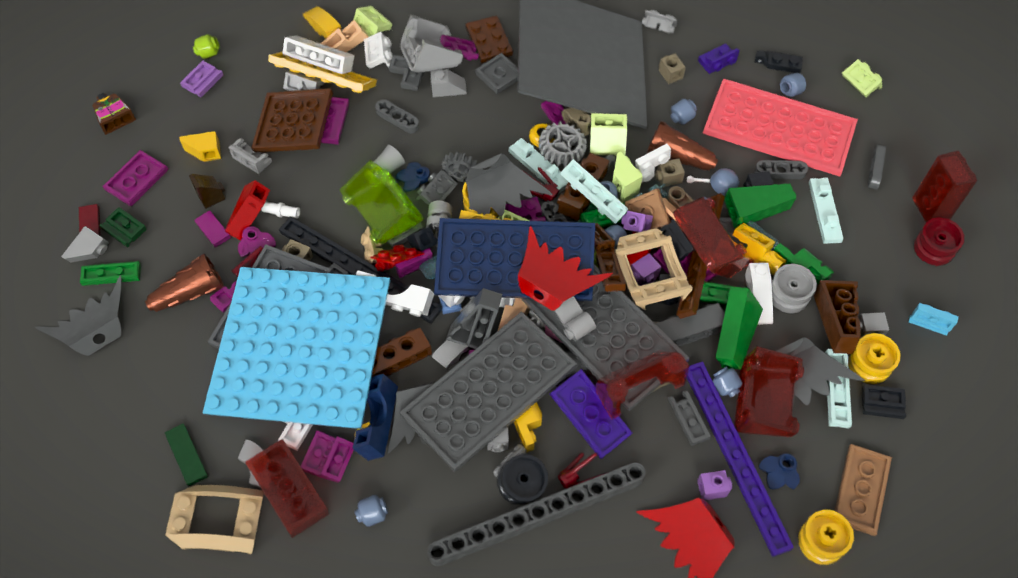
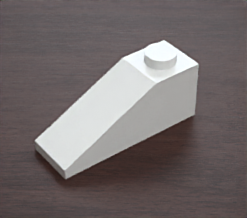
M749 263L745 272L746 285L763 308L757 325L773 324L772 280L769 263Z

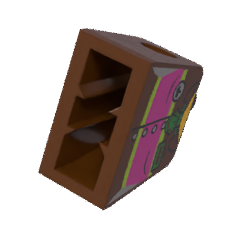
M101 93L97 96L98 101L93 103L97 120L105 135L136 120L130 107L116 94L107 96V94Z

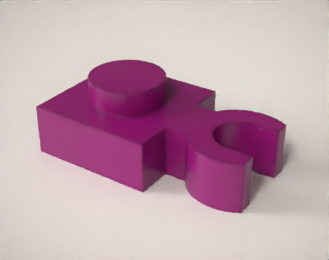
M237 281L233 282L230 289L224 286L210 296V301L223 313L232 301Z

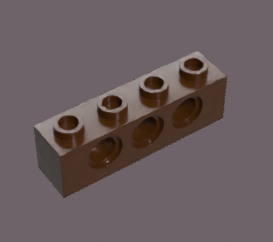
M590 153L587 159L584 158L580 166L600 183L608 172L610 160ZM568 182L564 195L561 194L557 201V204H559L558 213L578 221L590 200L577 189L574 190L570 186L571 183Z
M421 328L409 330L405 335L393 338L381 347L377 346L374 362L376 366L373 367L372 377L381 374L388 377L432 355L431 345ZM406 346H411V347H412V348L409 349V350H404V349H403V348L406 347ZM388 355H394L391 359L385 358Z

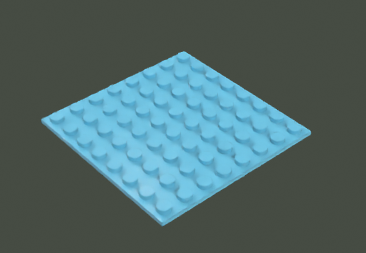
M240 267L202 413L362 429L390 278Z

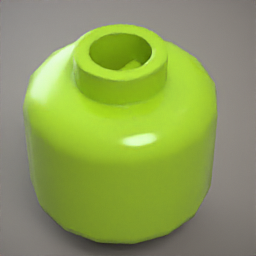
M206 34L196 38L194 41L195 46H193V50L197 56L208 59L218 54L220 45L215 36Z

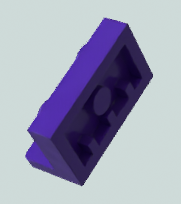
M724 44L699 56L698 62L711 74L734 64L738 59L740 50L738 48L731 50L727 44Z

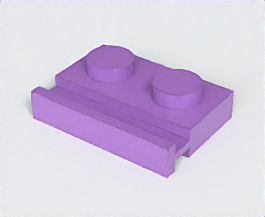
M202 61L180 83L183 88L199 95L201 98L223 76L221 70H217L216 67Z

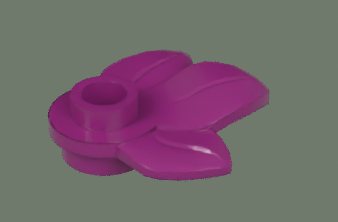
M247 227L242 233L243 239L238 244V252L241 257H245L259 246L264 248L265 244L276 247V242L269 233L260 232L256 227ZM254 233L255 236L253 238H250L248 234Z

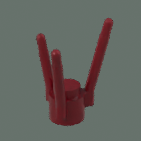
M538 167L539 172L549 184L543 185L535 178L533 179L553 195L540 194L531 190L530 192L546 202L548 200L553 201L560 191L557 189L558 185L550 179L541 167Z
M581 453L560 472L557 477L565 489L603 475L600 474L577 482L580 479L577 471L597 456V453H593L573 468L584 456V453Z

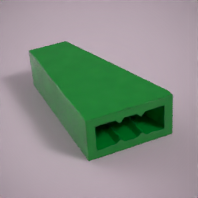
M791 184L737 187L728 189L724 202L734 229H736L743 223L748 225L789 210L796 200V193L793 191Z
M730 288L716 353V359L723 368L728 367V369L741 370L763 308L749 288Z

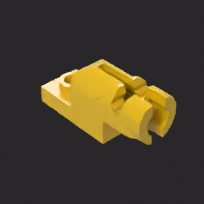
M745 223L734 230L733 236L748 245L744 253L747 259L754 263H769L770 274L773 276L780 267L786 264L787 261L777 252L772 251L775 244L774 240Z
M537 402L513 422L526 449V453L534 450L536 437L532 430L540 427L542 424V412Z

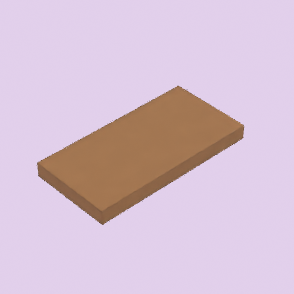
M850 444L835 512L842 514L849 521L852 529L875 536L878 531L892 457Z

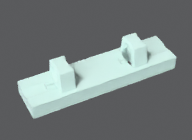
M521 138L509 147V153L545 184L549 183L539 172L538 167H541L550 179L558 185L559 193L566 188L569 181L560 174L559 168L548 160L545 161V158L530 143Z
M574 159L560 173L571 183L570 186L574 190L580 191L598 208L602 215L605 214L615 224L628 211V208Z
M811 178L808 183L823 244L842 243L843 235L828 178Z
M832 349L825 351L827 355L848 368V354L833 353ZM838 376L842 384H835L827 380L829 395L827 396L829 426L850 428L852 426L849 378Z

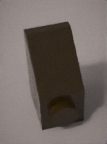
M189 175L205 209L225 200L223 195L225 189L221 182L217 183L214 176Z

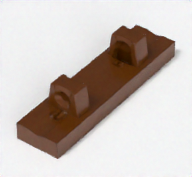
M608 245L607 249L601 247V250L598 251L594 248L600 274L613 273L602 281L605 291H625L626 283L614 247L611 248Z

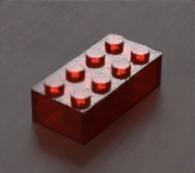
M959 150L938 155L912 199L926 222L938 217L951 220L978 180Z
M283 439L245 461L291 538L329 515L327 507Z

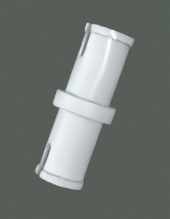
M265 201L261 209L263 213L276 214L277 217L291 216L297 219L300 216L299 207L287 206L281 202L277 204Z

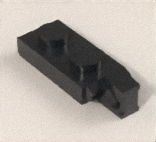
M757 51L755 55V63H761L767 66L768 69L801 73L803 57L771 51Z

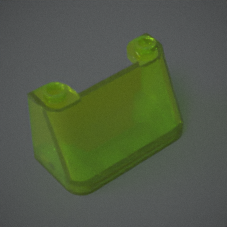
M372 160L365 164L339 190L343 195V201L349 206L351 204L355 206L372 228L370 230V238L376 244L388 242L418 225L424 219L394 177Z

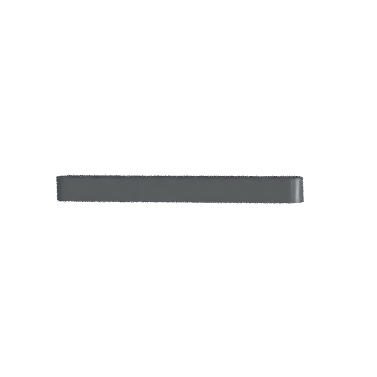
M631 463L437 540L428 547L429 561L434 566L445 565L634 489L642 484L646 472L645 468L640 463ZM636 472L640 475V477L633 478L631 477L630 473ZM616 479L620 481L621 485L614 486L611 480ZM593 487H598L602 490V492L596 494L591 489ZM580 495L583 500L577 502L573 500L572 496ZM559 502L563 505V508L558 510L552 505ZM540 510L544 515L542 517H535L533 512ZM521 518L524 523L522 525H515L513 520ZM502 526L504 531L498 534L493 531V528ZM482 534L484 539L477 542L473 540V536ZM456 542L464 544V547L460 550H456L452 546ZM436 550L444 552L440 558H434L432 554Z

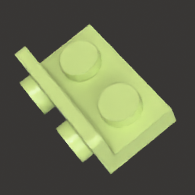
M372 6L356 9L354 20L363 28L368 37L378 32L391 30L392 23Z
M856 60L842 72V76L865 98L878 88L880 90L882 88V78L877 73H872L869 65L865 62L862 63L860 60Z

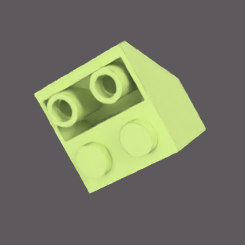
M591 113L590 153L595 155L613 154L617 156V153L621 151L625 156L627 114Z
M619 151L617 153L612 183L617 187L618 200L623 203L639 196L643 176L641 171L632 165L630 159Z

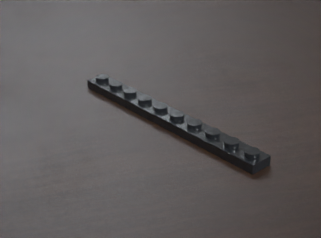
M291 216L279 229L282 235L310 247L312 253L330 264H337L346 270L349 275H356L357 271L376 275L377 277L390 278L389 295L401 294L409 288V286L383 271H378L372 264ZM432 301L428 315L421 314L420 318L432 324L442 311V306Z

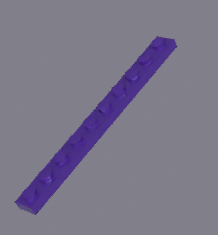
M703 361L684 367L683 371L772 557L792 550L794 546Z

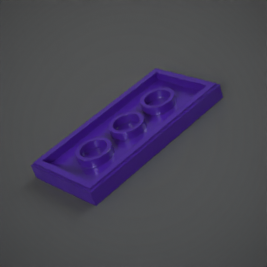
M582 369L549 394L600 459L632 434V431Z

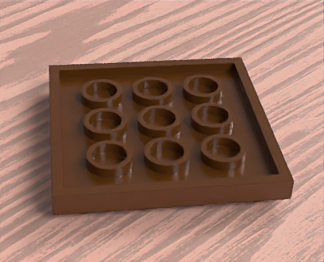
M331 88L267 93L251 149L254 152L320 149L333 96Z

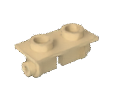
M367 226L364 234L361 235V244L364 245L365 249L364 259L368 263L373 264L377 263V260L372 259L371 256L378 254V251L383 250V248H376L382 245L380 233L377 230L370 231L369 226Z

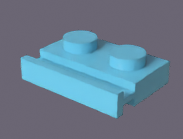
M919 303L912 315H910L908 322L947 336L948 332L957 324L959 316L953 315L948 311L933 308L927 304Z

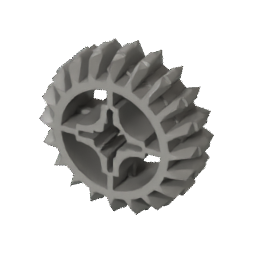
M561 121L558 125L554 122L551 126L547 125L546 129L542 131L541 137H539V150H541V155L545 156V161L550 160L551 164L557 163V167L560 164L566 167L573 159L578 163L584 157V152L587 149V141L584 139V133H580V128L575 129V125L569 126L568 122L564 125ZM572 146H575L576 149L571 151Z

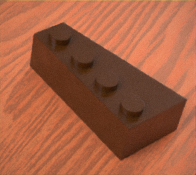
M820 280L814 294V299L833 353L853 354L861 338L860 319H858L859 306H857L858 281Z

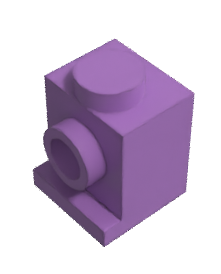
M627 211L623 215L621 223L624 225L623 229L643 232L651 229L653 216Z

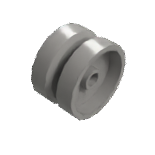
M786 264L780 267L772 280L773 306L785 313H798L804 310L816 291L817 283L811 271L798 264Z

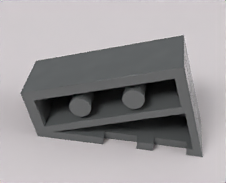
M483 288L450 325L446 340L477 349L489 338L503 294Z

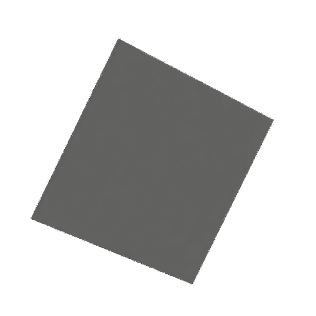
M519 0L517 92L588 113L627 114V124L646 129L647 112L642 21L576 0Z

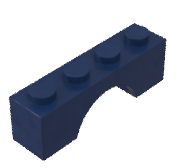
M384 374L371 377L367 398L371 411L370 424L367 428L356 430L352 448L368 461L385 456L396 392L398 390V386Z

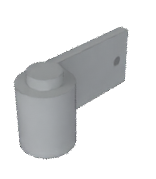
M574 296L564 301L559 308L554 310L565 328L564 333L569 340L577 341L596 329L592 317L587 312H583Z

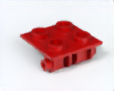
M396 245L391 250L378 251V254L371 256V258L377 260L375 267L378 271H385L393 268L395 264L424 255V252L417 251L416 248H405L404 245Z

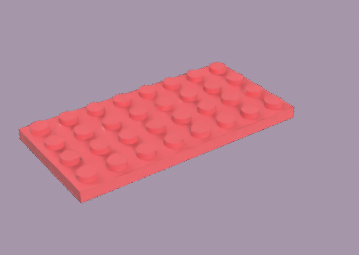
M723 79L703 134L788 161H802L808 167L840 177L858 119Z

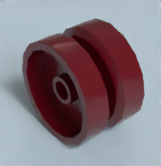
M942 217L932 218L925 223L914 240V250L916 255L929 265H946L952 261L964 244L965 235L960 226L954 221Z

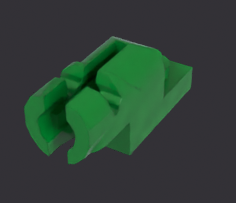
M781 243L774 248V251L787 261L786 264H798L809 269L815 276L817 284H819L820 280H829L834 273L827 265L821 267L822 261L805 248L795 255Z

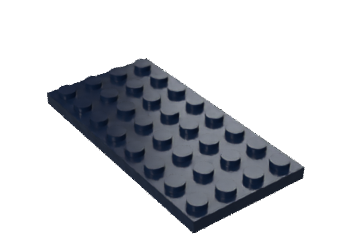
M440 218L434 294L476 297L484 288L503 294L502 298L532 299L521 292L518 282V273L525 257L530 226L535 233L540 248L546 242L548 254L561 246L564 253L563 262L571 258L580 257L577 271L591 268L592 270L587 276L593 275L595 223ZM593 286L575 295V299L577 301H592ZM534 291V293H537L544 297V295L540 291Z

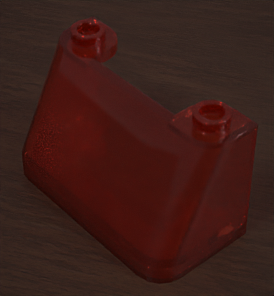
M758 346L745 357L740 370V378L743 383L739 387L740 392L737 397L734 424L737 432L780 437H793L798 433L800 423L796 417L792 416L794 383L799 378H802L804 374L802 358Z
M657 351L601 377L596 383V392L612 420L621 415L620 405L625 402L628 389L656 376L661 385L667 382L673 384L675 389L685 385L690 366L682 354L678 352Z

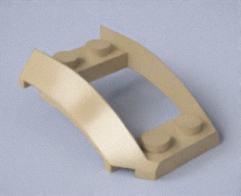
M654 228L619 238L615 252L625 283L638 307L645 310V305L679 296L684 300L692 291V286L689 285L677 258L671 236H665L661 230ZM661 247L671 278L638 286L627 255Z
M195 485L179 491L174 495L166 537L175 542L181 549H212L252 554L264 491L225 485ZM197 496L240 499L233 536L189 534Z

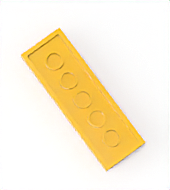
M283 51L269 55L268 62L274 63L276 67L290 68L291 72L305 73V76L311 78L318 77L323 82L336 83V86L342 88L349 87L357 93H362V91L376 86V79L354 72L339 74L282 54Z

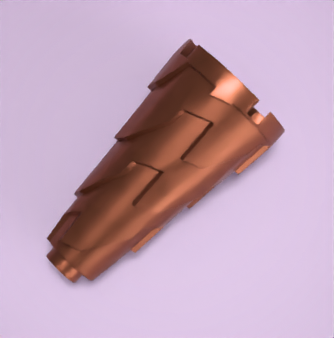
M660 121L658 130L655 131L646 152L648 154L668 144L671 148L669 160L680 159L681 164L705 171L714 169L718 162L713 152L702 147L663 121Z
M206 254L197 257L191 261V264L176 272L175 276L162 283L159 288L149 294L145 301L148 309L158 312L223 288V281L218 271H215V266Z

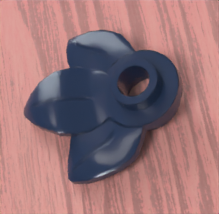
M411 162L407 164V169L399 171L395 178L405 182L403 191L409 192L417 189L420 184L428 182L430 170L427 167L421 166L420 163Z
M785 453L779 457L768 456L759 464V469L768 473L767 485L770 489H779L786 484L794 490L798 486L800 476L796 471L797 461L793 455ZM783 462H787L789 467H785Z

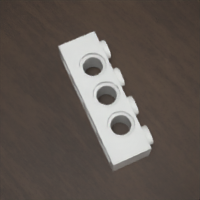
M299 36L285 37L282 53L284 55L339 74L352 71L354 55Z

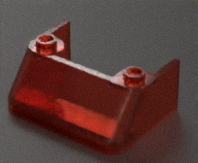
M701 197L674 210L672 213L712 273L731 278L747 267L749 263L754 262L752 257L746 256L747 250L745 247L731 239L715 215L716 203L710 197Z

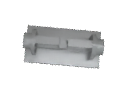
M645 10L642 24L652 29H656L657 24H660L659 31L670 34V32L674 33L677 19L671 15H661L655 10Z

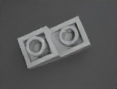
M447 340L433 353L432 358L447 369L459 361L461 354L471 349V347Z

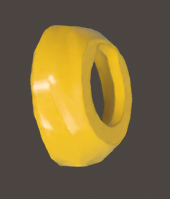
M537 124L531 129L529 139L534 146L539 147L540 136L537 134V130L539 128H546L548 124Z

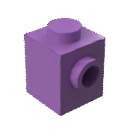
M649 253L633 263L631 270L636 282L642 286L647 282L653 283L660 274L661 265Z
M725 470L700 474L697 480L703 500L727 497L732 489L731 479L727 477Z

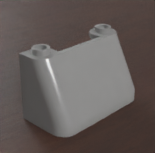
M410 15L401 38L400 48L411 71L421 73L457 67L462 63L463 54L460 50L456 49L453 51L444 48L440 42L442 34L451 36L448 26Z

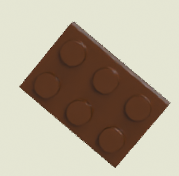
M497 15L466 23V30L477 48L476 53H478L481 64L488 62L500 53L506 57L513 56V50Z

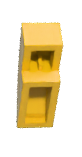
M315 7L303 13V17L325 39L336 29L339 28L341 30L340 24L320 7Z

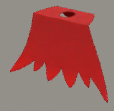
M530 226L527 249L518 273V282L522 293L554 311L564 301L605 280L613 273L587 276L592 270L591 268L577 271L580 257L571 258L563 262L564 253L561 246L548 254L547 243L545 242L540 248L535 233ZM534 291H540L544 295V297L537 293H534Z
M701 498L671 507L636 511V513L645 518L660 522L661 524L655 528L656 531L670 532L660 546L665 549H679L674 567L679 568L691 564L688 578H694L695 576L697 578H713L735 546V540L711 505Z

